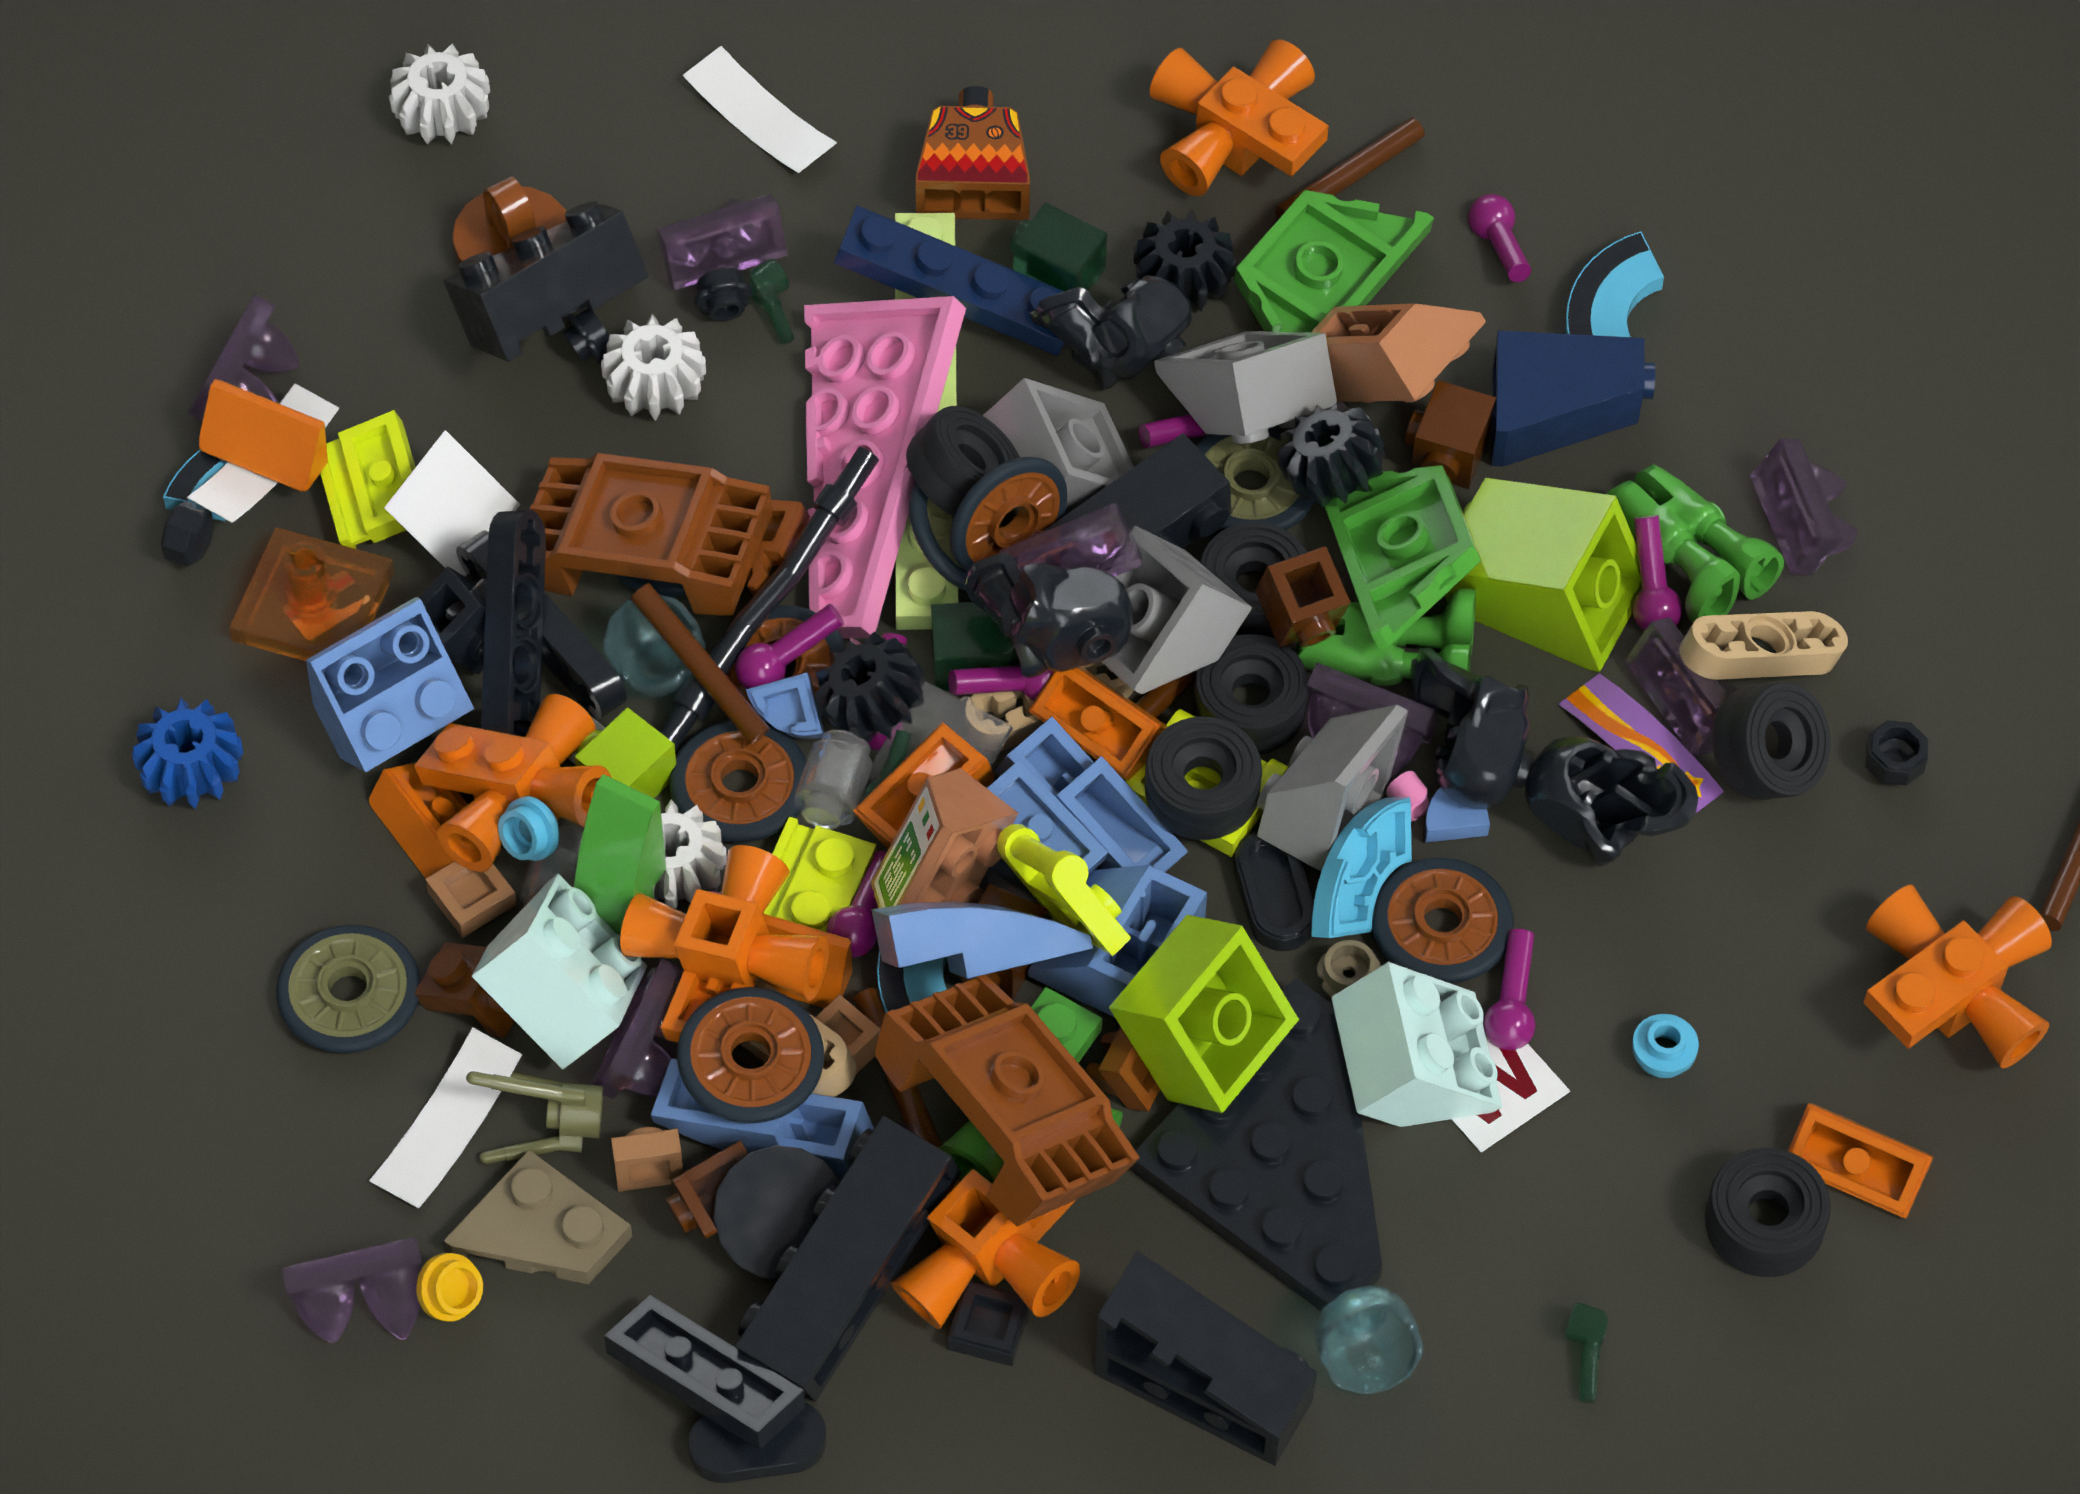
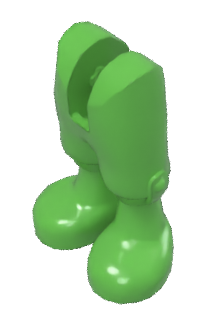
M1649 465L1636 474L1635 482L1624 481L1606 493L1617 497L1635 540L1634 518L1646 515H1659L1664 563L1678 565L1691 582L1685 601V610L1688 619L1692 623L1702 616L1727 615L1736 600L1738 590L1750 600L1759 598L1775 584L1784 568V558L1773 545L1758 538L1746 537L1728 527L1722 510L1716 504L1708 502L1680 479L1659 466ZM1696 542L1709 545L1721 558L1713 555Z
M1459 588L1451 594L1443 612L1420 617L1393 644L1379 651L1370 634L1360 603L1350 602L1338 626L1335 627L1336 633L1332 637L1309 647H1301L1298 641L1296 654L1307 670L1369 681L1370 684L1376 686H1392L1402 682L1403 678L1411 679V662L1419 653L1405 652L1403 648H1400L1406 647V644L1442 650L1437 654L1443 657L1444 661L1470 672L1475 625L1476 589Z

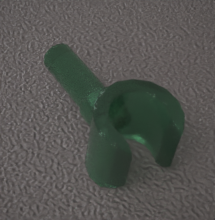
M769 259L753 268L750 272L751 281L749 284L753 289L751 299L758 305L763 304L765 311L770 316L780 343L787 344L792 342L795 337L777 296L789 289V281L781 265L775 259Z
M897 729L879 778L868 785L859 799V804L903 762L912 734Z
M1577 1302L1574 1305L1564 1339L1585 1345L1581 1355L1579 1401L1593 1403L1596 1402L1598 1360L1600 1359V1350L1606 1334L1608 1317L1601 1309Z

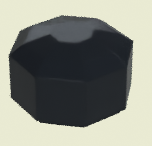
M189 501L174 507L165 523L161 539V547L165 559L188 567L198 563L204 557L211 545L215 528L210 510Z
M1887 720L1869 733L1866 744L1865 767L1882 784L1907 786L1924 773L1928 761V738L1912 723Z

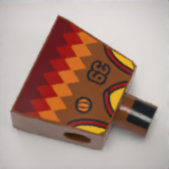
M966 87L958 95V106H938L932 110L916 172V213H955V219L1029 220L1030 174L1018 112L1011 107H994V95L985 87Z

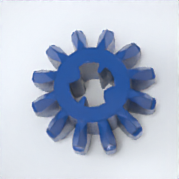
M181 697L176 705V710L170 713L155 706L152 715L154 723L138 724V731L136 733L138 744L133 746L134 751L132 752L134 766L140 772L143 787L149 794L160 792L162 800L169 807L182 796L187 798L188 803L195 810L199 803L200 795L205 793L221 800L224 791L222 782H238V775L240 773L238 761L242 760V755L244 754L241 737L237 736L231 717H229L227 712L215 714L214 707L207 699L194 710L189 709L188 703Z

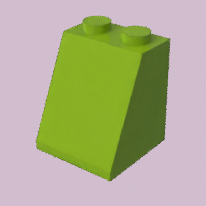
M1485 478L1473 500L1466 505L1463 511L1481 562L1444 595L1447 602L1451 594L1459 588L1476 589V622L1582 668L1600 672L1632 615L1635 597L1642 590L1637 545L1615 495Z

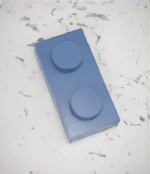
M1018 760L987 788L1019 813L1013 824H1021L1033 830L1038 835L1041 843L1057 852L1063 850L1070 851L1082 858L1088 866V875L1106 859L1109 852L1021 760Z

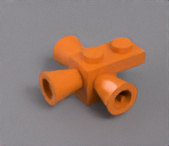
M1273 40L1266 48L1250 76L1233 66L1217 82L1183 48H1177L1163 60L1152 79L1149 90L1150 98L1195 114L1197 117L1196 131L1170 146L1160 155L1162 169L1169 180L1183 192L1199 197L1207 192L1222 165L1243 176L1259 158L1292 177L1328 138L1329 125L1288 100L1312 85L1315 80L1313 66L1306 55L1287 41Z
M549 694L542 700L525 737L449 723L414 767L423 785L473 794L475 800L441 825L437 831V838L441 847L455 862L472 871H488L502 845L498 833L499 819L511 802L523 796L535 797L542 801L554 813L557 820L559 817H562L584 828L597 781L602 774L609 777L611 775L605 767L600 765L560 767V764L576 753L583 740L596 730L594 721L588 712L577 702L566 696Z
M736 845L728 850L721 894L696 889L686 914L643 893L636 894L631 900L621 928L620 946L622 954L625 957L679 958L684 969L661 1025L666 1040L678 1043L685 1023L692 1013L705 1001L727 990L754 987L758 977L808 1001L813 1000L818 994L825 978L829 960V943L825 936L770 935L762 915L790 874L787 865L775 855L753 846Z
M1907 885L1889 896L1868 920L1866 925L1867 932L1909 960L1868 989L1863 1003L1907 1049L1911 1048L1936 1028L1947 1038H1950L1971 1022L1999 1066L2005 1069L2025 1057L2048 1031L2050 1026L2048 1021L2001 990L2009 967L2048 951L2052 945L2051 934L2044 919L2024 899L2016 896L2009 897L1978 933L1964 920L1947 933H1944L1913 885Z
M972 1169L962 1181L957 1179L946 1198L927 1217L942 1246L893 1280L891 1286L915 1313L937 1329H941L973 1275L994 1288L1005 1278L1036 1317L1048 1316L1056 1311L1073 1292L1079 1280L1080 1264L1037 1242L1075 1201L1017 1227L986 1197L992 1183Z

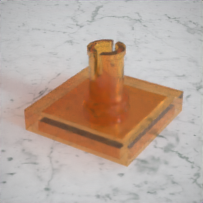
M275 528L229 627L232 641L306 661L315 654L373 622L395 573L393 560Z

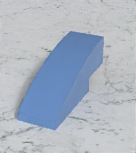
M1053 717L1049 718L1012 750L995 770L1001 776L1018 760H1021L1109 852L1106 859L1099 865L1103 869L1150 865L1166 872L1188 852L1171 831L1157 820L1150 808L1102 756L1093 762Z
M956 901L919 902L872 909L881 960L898 968L947 957L949 971L969 979L1093 949L1091 935L1052 920L995 905Z
M677 1059L670 1060L651 1112L653 1122L668 1129L678 1128V1133L720 1150H724L740 1140L748 1153L775 1145L802 1148L825 1161L840 1181H842L851 1167V1164L848 1163V1158L856 1140L866 1129L874 1130L863 1102L818 1094H811L797 1109L772 1121L740 1123L723 1119L706 1110L691 1096L680 1076Z

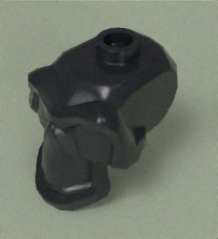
M1145 275L1142 279H1134L1121 289L1125 297L1115 305L1113 301H1109L1103 307L1094 300L1088 290L1078 287L1044 298L1039 301V307L1035 311L1029 312V315L1036 325L1049 329L1072 349L1073 360L1087 369L1096 378V385L1103 391L1112 388L1120 379L1136 377L1152 361L1154 362L1155 360L1179 353L1187 345L1180 335L1191 325L1193 319L1191 301L1179 286L1164 278Z
M1005 552L975 562L969 568L965 581L968 597L989 614L1003 636L1010 638L1011 643L1015 647V654L1020 661L1019 670L1027 678L1038 677L1046 671L1064 672L1091 663L1102 662L1118 654L1128 641L1134 621L1129 593L1120 580L1104 570L1087 566L1062 569L1058 566L1039 562L1025 565L1020 571L1013 556Z
M1420 648V653L1412 660L1410 669L1414 704L1423 711L1436 713L1447 719L1445 746L1437 747L1435 759L1438 761L1435 774L1437 782L1451 799L1463 807L1487 809L1500 805L1508 796L1513 786L1520 789L1524 786L1533 762L1534 753L1525 750L1530 729V721L1526 713L1530 698L1528 686L1518 684L1515 688L1506 686L1490 676H1478L1444 661L1443 657H1440L1431 648Z
M1576 736L1554 739L1545 746L1532 763L1525 782V797L1532 813L1570 844L1586 850L1592 861L1598 866L1613 862L1620 856L1622 849L1633 842L1637 835H1660L1686 826L1695 815L1698 805V794L1695 785L1675 763H1665L1657 769L1655 758L1643 751L1629 749L1613 750L1595 740Z

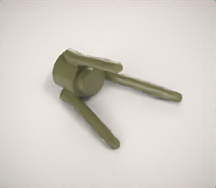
M471 1071L466 1076L467 1082L472 1085L548 1099L546 1128L559 1129V1136L484 1151L479 1156V1160L483 1164L521 1159L529 1150L536 1155L557 1151L582 1152L583 1137L600 1138L603 1086L562 1083L517 1072H512L511 1076L507 1077Z

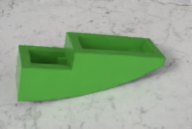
M602 774L595 785L586 817L578 854L574 887L582 890L593 902L597 914L616 934H621L623 919L633 897L638 893H643L654 899L653 888L666 870L660 801Z

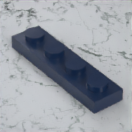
M856 205L833 262L834 264L916 298L954 296L966 308L964 318L1056 356L1059 355L1064 342L1049 329L1036 325L1032 321L1029 312L1035 311L1039 307V301L1065 291Z

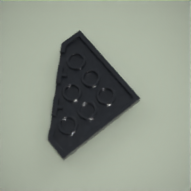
M1294 978L1282 992L1299 1018L1298 1022L1223 1113L1179 1103L1136 1150L1140 1158L1129 1169L1336 1323L1340 1324L1381 1278L1382 1260L1361 1114L1357 1113L1333 1004L1297 978Z

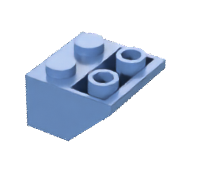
M418 597L411 599L306 660L313 706L340 759L364 772L371 770L474 709L421 599Z
M1150 865L1093 870L1088 875L1086 884L1089 887L1097 884L1118 904L1122 913L1115 919L1131 937L1113 957L1093 945V949L1032 963L1028 970V976L1114 1017L1109 1006L1186 915L1202 918L1206 916L1207 892Z

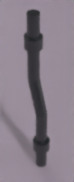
M858 447L833 485H825L813 503V507L816 510L777 570L733 619L710 653L711 658L726 675L751 637L797 585L837 524L844 526L856 508L857 502L854 498L879 462V459L869 450ZM695 677L692 681L689 679L684 681L672 699L675 705L674 709L659 730L660 733L675 743V752L696 720L703 722L716 703Z

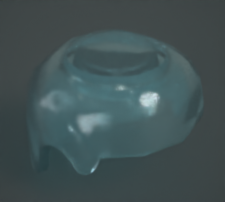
M660 595L705 649V641L701 629L683 603L673 597ZM630 599L610 617L603 640L604 652L621 680L635 693L641 692L646 697H663L678 691L686 679L691 680L694 677Z
M1369 1285L1345 1291L1323 1307L1314 1332L1319 1357L1331 1381L1340 1389L1362 1395L1387 1391L1400 1384L1412 1375L1423 1356V1342L1409 1306L1396 1292H1390L1384 1287Z

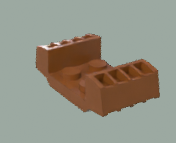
M596 453L589 459L551 457L543 481L539 484L536 498L529 509L538 513L545 528V591L573 596L583 570L679 583L683 585L694 613L717 616L734 614L772 515L770 486L730 478L710 467Z
M986 974L977 976L964 983L955 984L952 988L942 992H935L932 996L919 1001H913L910 1005L885 1013L874 1052L883 1070L900 1092L933 1078L939 1082L1005 1162L986 1197L1017 1227L1115 1183L1140 1158L1114 1121L1110 1100L1029 1004L1014 1002Z

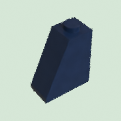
M1497 330L1492 364V396L1496 397L1491 435V466L1504 467L1637 424L1642 400H1653L1655 389V363L1645 362L1644 338Z

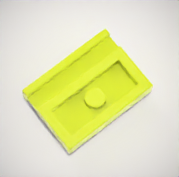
M395 410L338 433V439L326 443L328 463L320 474L339 542L348 554L357 551L356 545L371 539L373 543L406 531L384 508L416 468L403 421Z
M789 817L772 854L787 865L790 874L764 911V914L826 932L831 916L839 909L851 905L873 856L877 852L876 844L818 825L815 826V829L799 825L798 819Z

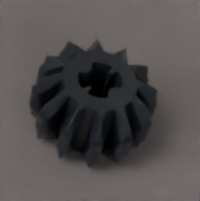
M1191 209L1185 219H1177L1167 210L1162 219V224L1147 222L1146 228L1143 230L1142 239L1137 240L1133 254V263L1136 264V278L1142 279L1145 275H1150L1171 281L1183 290L1191 303L1201 312L1207 304V298L1222 300L1223 294L1226 292L1227 283L1231 282V278L1235 275L1236 260L1233 258V242L1230 233L1219 232V226L1215 217L1203 222L1197 221L1193 209Z
M1339 401L1330 410H1324L1317 404L1314 414L1307 418L1294 416L1295 429L1287 430L1280 434L1282 445L1281 450L1277 453L1280 460L1279 467L1284 478L1289 481L1293 492L1298 494L1302 501L1315 500L1321 508L1326 506L1333 498H1339L1346 504L1349 494L1354 491L1369 492V479L1383 474L1381 464L1382 458L1386 454L1383 449L1385 446L1379 430L1374 427L1370 416L1365 414L1362 407L1348 409L1342 401Z
M874 631L863 644L850 637L847 650L842 653L829 652L830 664L832 666L816 672L820 688L815 693V696L818 699L817 703L823 714L838 733H841L845 738L854 735L855 738L860 739L865 744H868L877 732L891 739L893 727L899 722L912 724L910 709L925 704L923 690L921 689L926 682L923 677V670L917 660L913 658L906 645L900 643L896 637L886 640Z

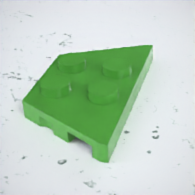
M1304 190L1237 266L1234 283L1265 332L1311 333L1334 307L1367 305L1431 231L1434 217L1420 211L1415 212L1414 219L1379 213L1380 204L1357 199L1342 201L1334 195Z
M1442 465L1414 468L1404 473H1397L1392 470L1383 471L1382 475L1369 479V492L1354 491L1349 494L1346 504L1339 498H1333L1325 506L1367 626L1379 651L1393 644L1481 562L1451 481Z

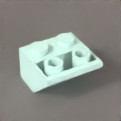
M558 873L543 886L487 946L472 977L563 1070L619 1027L647 965L641 960V957H625L622 954L620 946L621 934H616L597 914L593 902L582 890L571 887Z
M1387 962L1331 997L1357 1113L1399 1127L1488 1114L1502 1108L1496 1082L1497 1068L1489 1053L1482 1023L1484 1018L1483 1010L1476 998L1475 992Z

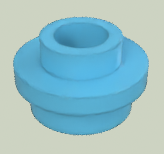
M523 796L511 802L499 819L498 833L500 840L507 852L519 860L539 861L549 857L556 851L559 844L558 822L554 813L539 799Z
M1656 1014L1644 1019L1637 1026L1632 1040V1051L1636 1061L1644 1071L1658 1078H1672L1688 1070L1696 1060L1699 1048L1698 1037L1693 1027L1684 1019L1671 1014ZM1667 1038L1677 1043V1045L1673 1048H1664L1658 1045L1655 1039Z

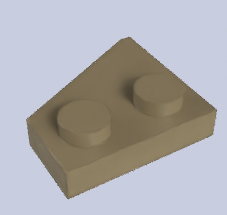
M529 1150L444 1240L446 1253L460 1254L466 1258L467 1254L502 1260L505 1262V1268L527 1273L547 1271L554 1274L558 1279L589 1284L632 1238V1229L628 1222Z

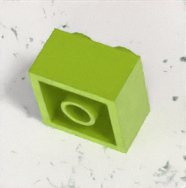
M1186 915L1109 1006V1009L1168 1101L1223 1113L1299 1020L1242 925Z

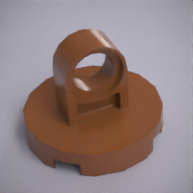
M514 177L484 189L482 194L468 202L455 220L452 241L457 263L459 264L471 256L484 252H491L492 256L513 247L512 238L526 230L543 226L547 231L566 222L564 216L566 209L550 194L532 187L521 186Z

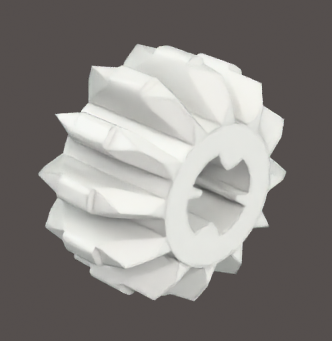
M453 43L445 51L435 52L427 44L423 56L419 57L406 53L403 67L392 69V77L390 79L391 95H389L391 111L395 113L396 119H400L401 126L404 128L406 135L420 132L427 145L436 136H444L452 145L456 132L461 131L474 135L475 127L477 126L476 121L487 119V112L489 110L488 94L490 93L489 79L485 75L484 69H479V63L476 61L473 53L459 56V52Z
M651 314L646 323L647 325L640 327L627 319L624 335L610 334L607 343V353L603 354L604 359L601 361L602 377L606 379L608 394L612 398L613 403L625 402V408L630 416H633L642 409H649L650 415L656 421L661 409L669 408L680 415L684 407V400H698V394L701 391L700 381L704 380L703 375L706 374L705 357L702 356V351H700V342L695 332H682V326L677 318L664 326L659 325L654 315Z
M671 799L665 808V813H661L666 870L654 886L653 892L654 899H663L666 905L676 909L678 900L686 899L691 903L696 889L717 891L721 883L720 870H723L724 865H726L727 853L726 847L721 843V830L716 821L703 822V813L697 805L684 814L678 813L677 805Z

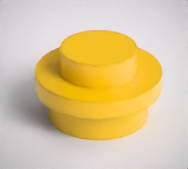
M441 1253L429 1259L422 1267L416 1284L417 1298L424 1312L430 1317L440 1321H456L468 1315L479 1304L483 1294L482 1277L474 1264L463 1255Z

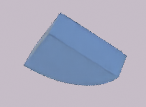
M808 673L746 689L750 702L756 712L768 724H771L773 728L775 727L776 730L778 729V731L780 730V732L782 731L786 735L801 739L826 737L812 679Z
M1440 787L1434 794L1427 810L1424 826L1425 843L1488 836L1490 820L1487 809L1463 807L1451 799Z

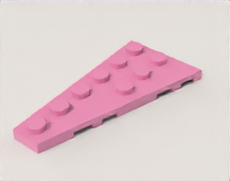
M954 296L804 305L805 323L811 328V348L805 350V369L812 374V396L806 402L807 482L814 487V502L826 484L833 485L858 447L869 450L879 459V462L854 498L857 502L856 508L844 526L838 524L835 526L809 565V610L817 613L828 604H832L844 621V625L837 629L843 639H849L850 637L868 638L877 629L909 515L910 494L915 484V480L908 468L906 451L912 438L938 411L966 308ZM814 508L808 509L810 519L816 511Z

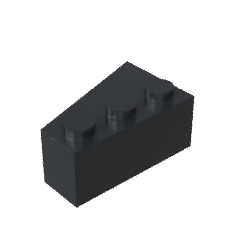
M598 201L587 202L566 212L564 215L566 222L547 231L543 226L526 230L512 238L513 247L492 256L491 252H484L471 256L459 263L457 266L459 273L444 279L443 282L470 346L509 362L523 354L518 344L519 341L541 328L545 336H552L565 328L562 318L569 313L587 307L588 311H594L648 278L649 275L623 211L604 204L599 205Z
M1136 1251L1097 1316L1095 1375L1276 1466L1314 1398L1317 1371L1309 1367L1301 1356L1291 1350L1281 1348L1139 1251Z

